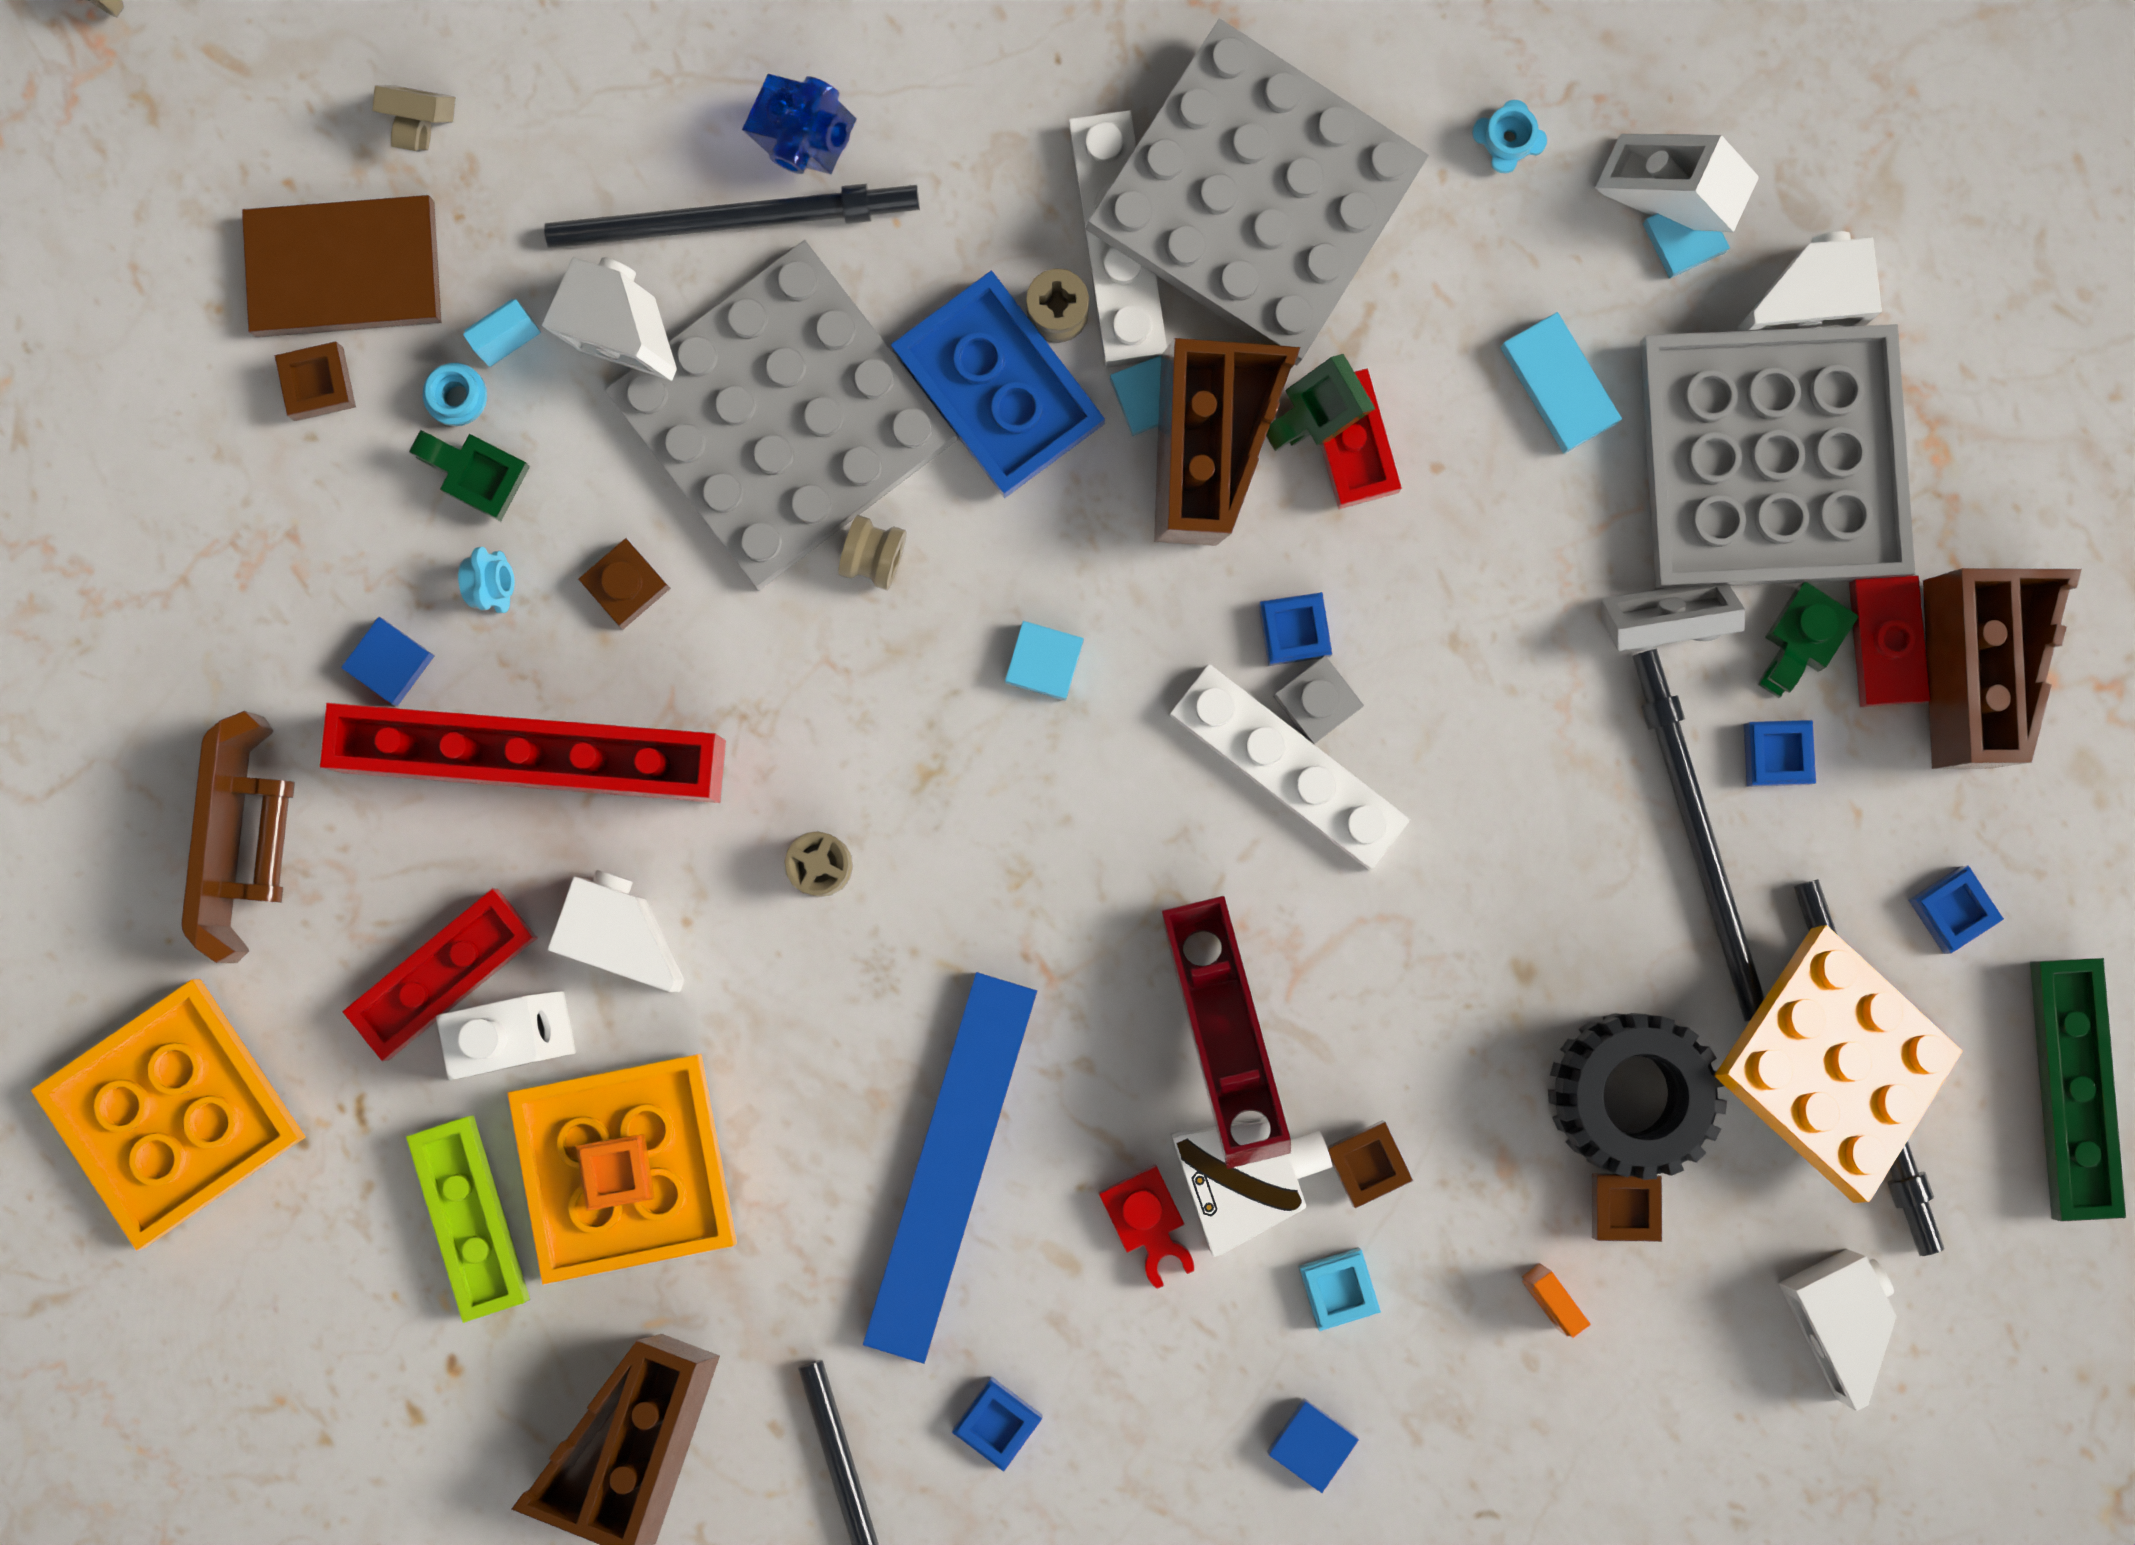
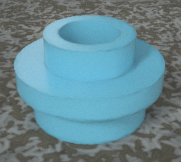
M448 363L439 366L430 373L423 386V402L427 411L433 418L444 425L455 427L467 425L476 420L486 406L487 388L485 382L473 368L465 364ZM457 386L465 387V400L457 406L448 405L447 395L449 391Z

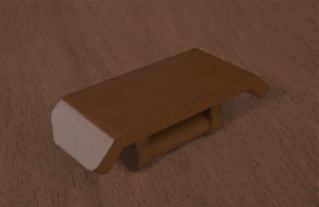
M242 711L220 720L206 732L201 743L181 926L185 937L194 948L215 963H238L249 952L248 947L231 927L234 899L282 903L283 887L279 885L289 798L294 796L295 782L247 777L250 752L273 733V729L265 717L247 711ZM245 794L262 796L253 884L235 883Z

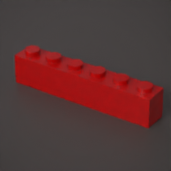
M326 703L320 768L343 774L720 803L726 740L716 733Z

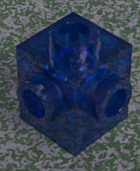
M767 74L742 130L769 154L771 161L792 173L803 174L805 169L808 168L831 175L842 151L849 142L850 133L857 118L838 101L839 91L821 79L807 76L804 82Z

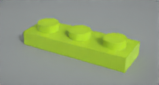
M474 1115L406 1136L462 1323L529 1301V1293Z

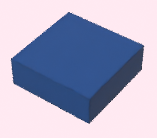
M1323 592L1261 601L1259 603L1268 666L1332 656Z
M378 617L341 668L386 701L398 707L435 655L388 621Z
M1813 720L1764 721L1743 724L1747 787L1816 784Z
M1969 865L1960 866L1908 900L1943 954L1953 953L2004 920Z
M991 1376L956 1423L952 1433L1004 1472L1041 1422L1043 1415Z
M1303 1398L1267 1452L1270 1457L1317 1491L1323 1493L1359 1439L1357 1435Z

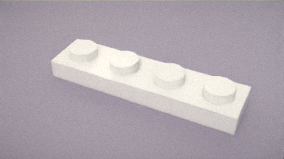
M1131 110L1069 119L1084 229L1136 148ZM1085 229L1105 368L1142 363L1162 355L1167 348L1156 275Z
M1211 664L1205 668L1170 713V717L1369 871L1375 867L1411 820Z

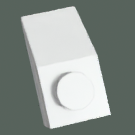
M1620 134L1595 188L1602 195L1650 216L1658 213L1693 230L1734 232L1759 177L1722 135Z
M1837 231L1812 238L1811 243L1791 261L1740 323L1737 331L1866 326L1882 313L1873 237L1851 239L1849 232Z
M572 257L542 326L578 351L672 381L677 368L656 299L633 282L636 272L626 265L607 257H601L598 265Z
M596 870L593 880L574 876L548 950L668 992H680L684 978L647 900L629 893L633 882L600 870Z
M1845 1249L1778 1282L1836 1400L1858 1411L1869 1405L1897 1316L1887 1298L1894 1293V1290L1879 1262L1874 1258L1868 1260L1865 1255Z

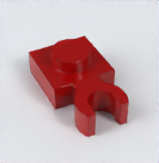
M1156 1164L1099 1192V1196L1126 1252L1128 1253L1143 1245L1148 1252L1145 1258V1271L1148 1280L1155 1288L1159 1289L1164 1286L1157 1266L1159 1261L1165 1256H1176L1181 1260L1187 1274L1194 1272V1261L1189 1250L1180 1242L1172 1240L1169 1232L1185 1225Z

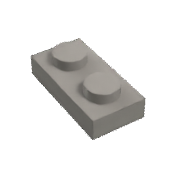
M1729 584L1664 588L1601 598V621L1618 651H1649L1661 644L1686 640L1712 641L1724 634L1745 631V608Z

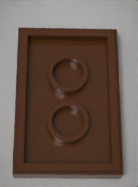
M429 195L242 209L248 332L253 336L266 337L442 323L435 202Z

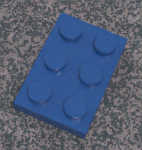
M992 270L891 344L892 351L1004 498L1008 497L1105 425L1104 416Z

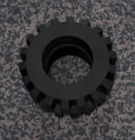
M1615 1013L1602 1016V1021L1588 1022L1578 1030L1581 1034L1575 1040L1567 1039L1560 1050L1565 1053L1561 1063L1553 1062L1550 1076L1556 1077L1555 1089H1548L1549 1104L1555 1105L1557 1115L1553 1116L1552 1119L1557 1130L1564 1132L1568 1137L1565 1141L1574 1152L1587 1158V1162L1599 1168L1627 1178L1633 1176L1642 1180L1657 1179V1174L1661 1173L1672 1176L1684 1171L1683 1162L1687 1160L1698 1162L1706 1154L1701 1145L1706 1139L1716 1141L1722 1129L1713 1125L1716 1113L1726 1115L1727 1100L1718 1099L1717 1088L1724 1087V1085L1714 1076L1717 1071L1713 1070L1711 1062L1716 1060L1717 1057L1711 1048L1700 1045L1696 1041L1699 1035L1689 1027L1678 1026L1674 1024L1675 1020L1663 1016ZM1631 1056H1643L1651 1059L1663 1073L1668 1090L1667 1103L1661 1117L1651 1127L1639 1133H1627L1618 1129L1608 1117L1604 1105V1087L1608 1076L1620 1062Z

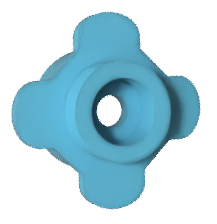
M1520 100L1507 101L1490 119H1478L1472 130L1473 139L1479 144H1484L1492 156V168L1499 173L1506 174L1512 172L1518 161L1529 154L1534 156L1541 154L1547 145L1545 132L1538 129L1535 116L1528 110L1527 105ZM1504 133H1514L1515 140L1512 142L1505 140Z
M485 547L475 548L471 557L465 558L459 567L458 583L461 595L466 604L472 608L488 610L490 607H494L497 613H506L509 610L510 596L513 594L515 586L513 570L502 551H494L492 554H488Z

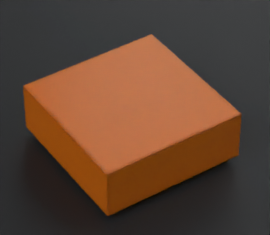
M644 1134L576 1146L586 1211L655 1198Z
M1539 1263L1522 1276L1524 1286L1555 1328L1565 1336L1574 1338L1591 1325L1550 1269Z

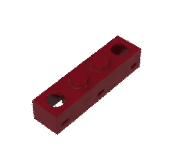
M1225 896L1163 910L1164 930L1227 1169L1291 1154L1290 1134ZM1209 932L1218 938L1221 943V953L1216 961L1209 965L1200 966L1193 964L1186 958L1183 948L1186 940L1192 934ZM1246 1111H1255L1262 1114L1270 1125L1269 1137L1265 1140L1245 1145L1238 1144L1231 1133L1234 1119Z

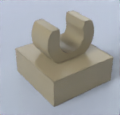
M375 85L372 111L395 115L391 131L392 147L418 151V149L428 150L431 139V122H453L456 97L396 85Z

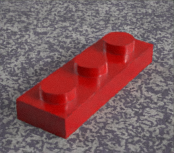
M492 888L342 1012L380 1060L389 1061L437 1021V1015L449 1012L538 939V937L501 891Z

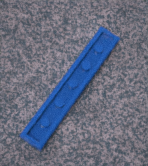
M979 972L975 974L864 1338V1346L925 1364L1038 990Z

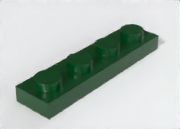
M2104 958L2030 962L2051 1219L2064 1222L2126 1218Z

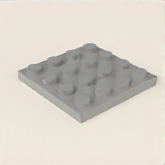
M1219 18L1088 221L1085 229L1262 344L1301 347L1295 361L1297 366L1304 358L1429 155Z
M803 240L669 341L677 368L672 381L632 369L605 389L609 397L758 591L958 441L956 433L806 240Z
M1898 324L1645 335L1640 341L1655 589L1725 584L1738 586L1803 583L1805 581H1853L1855 579L1915 575Z

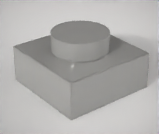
M1326 656L1273 696L1303 736L1313 744L1364 706Z

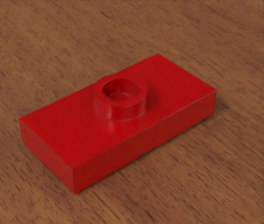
M1919 575L1855 579L1849 582L1851 611L1859 616L1853 625L1860 707L1923 704L1929 702L1930 695Z

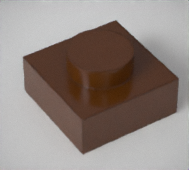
M330 342L274 355L286 413L292 420H303L356 407L344 348L338 342Z
M627 538L578 578L623 630L671 589Z
M1383 1120L1327 1146L1332 1165L1354 1208L1360 1207L1413 1181L1390 1130Z
M1592 1173V1238L1597 1241L1662 1242V1176L1657 1175V1179L1642 1180L1633 1176L1627 1178L1615 1173Z

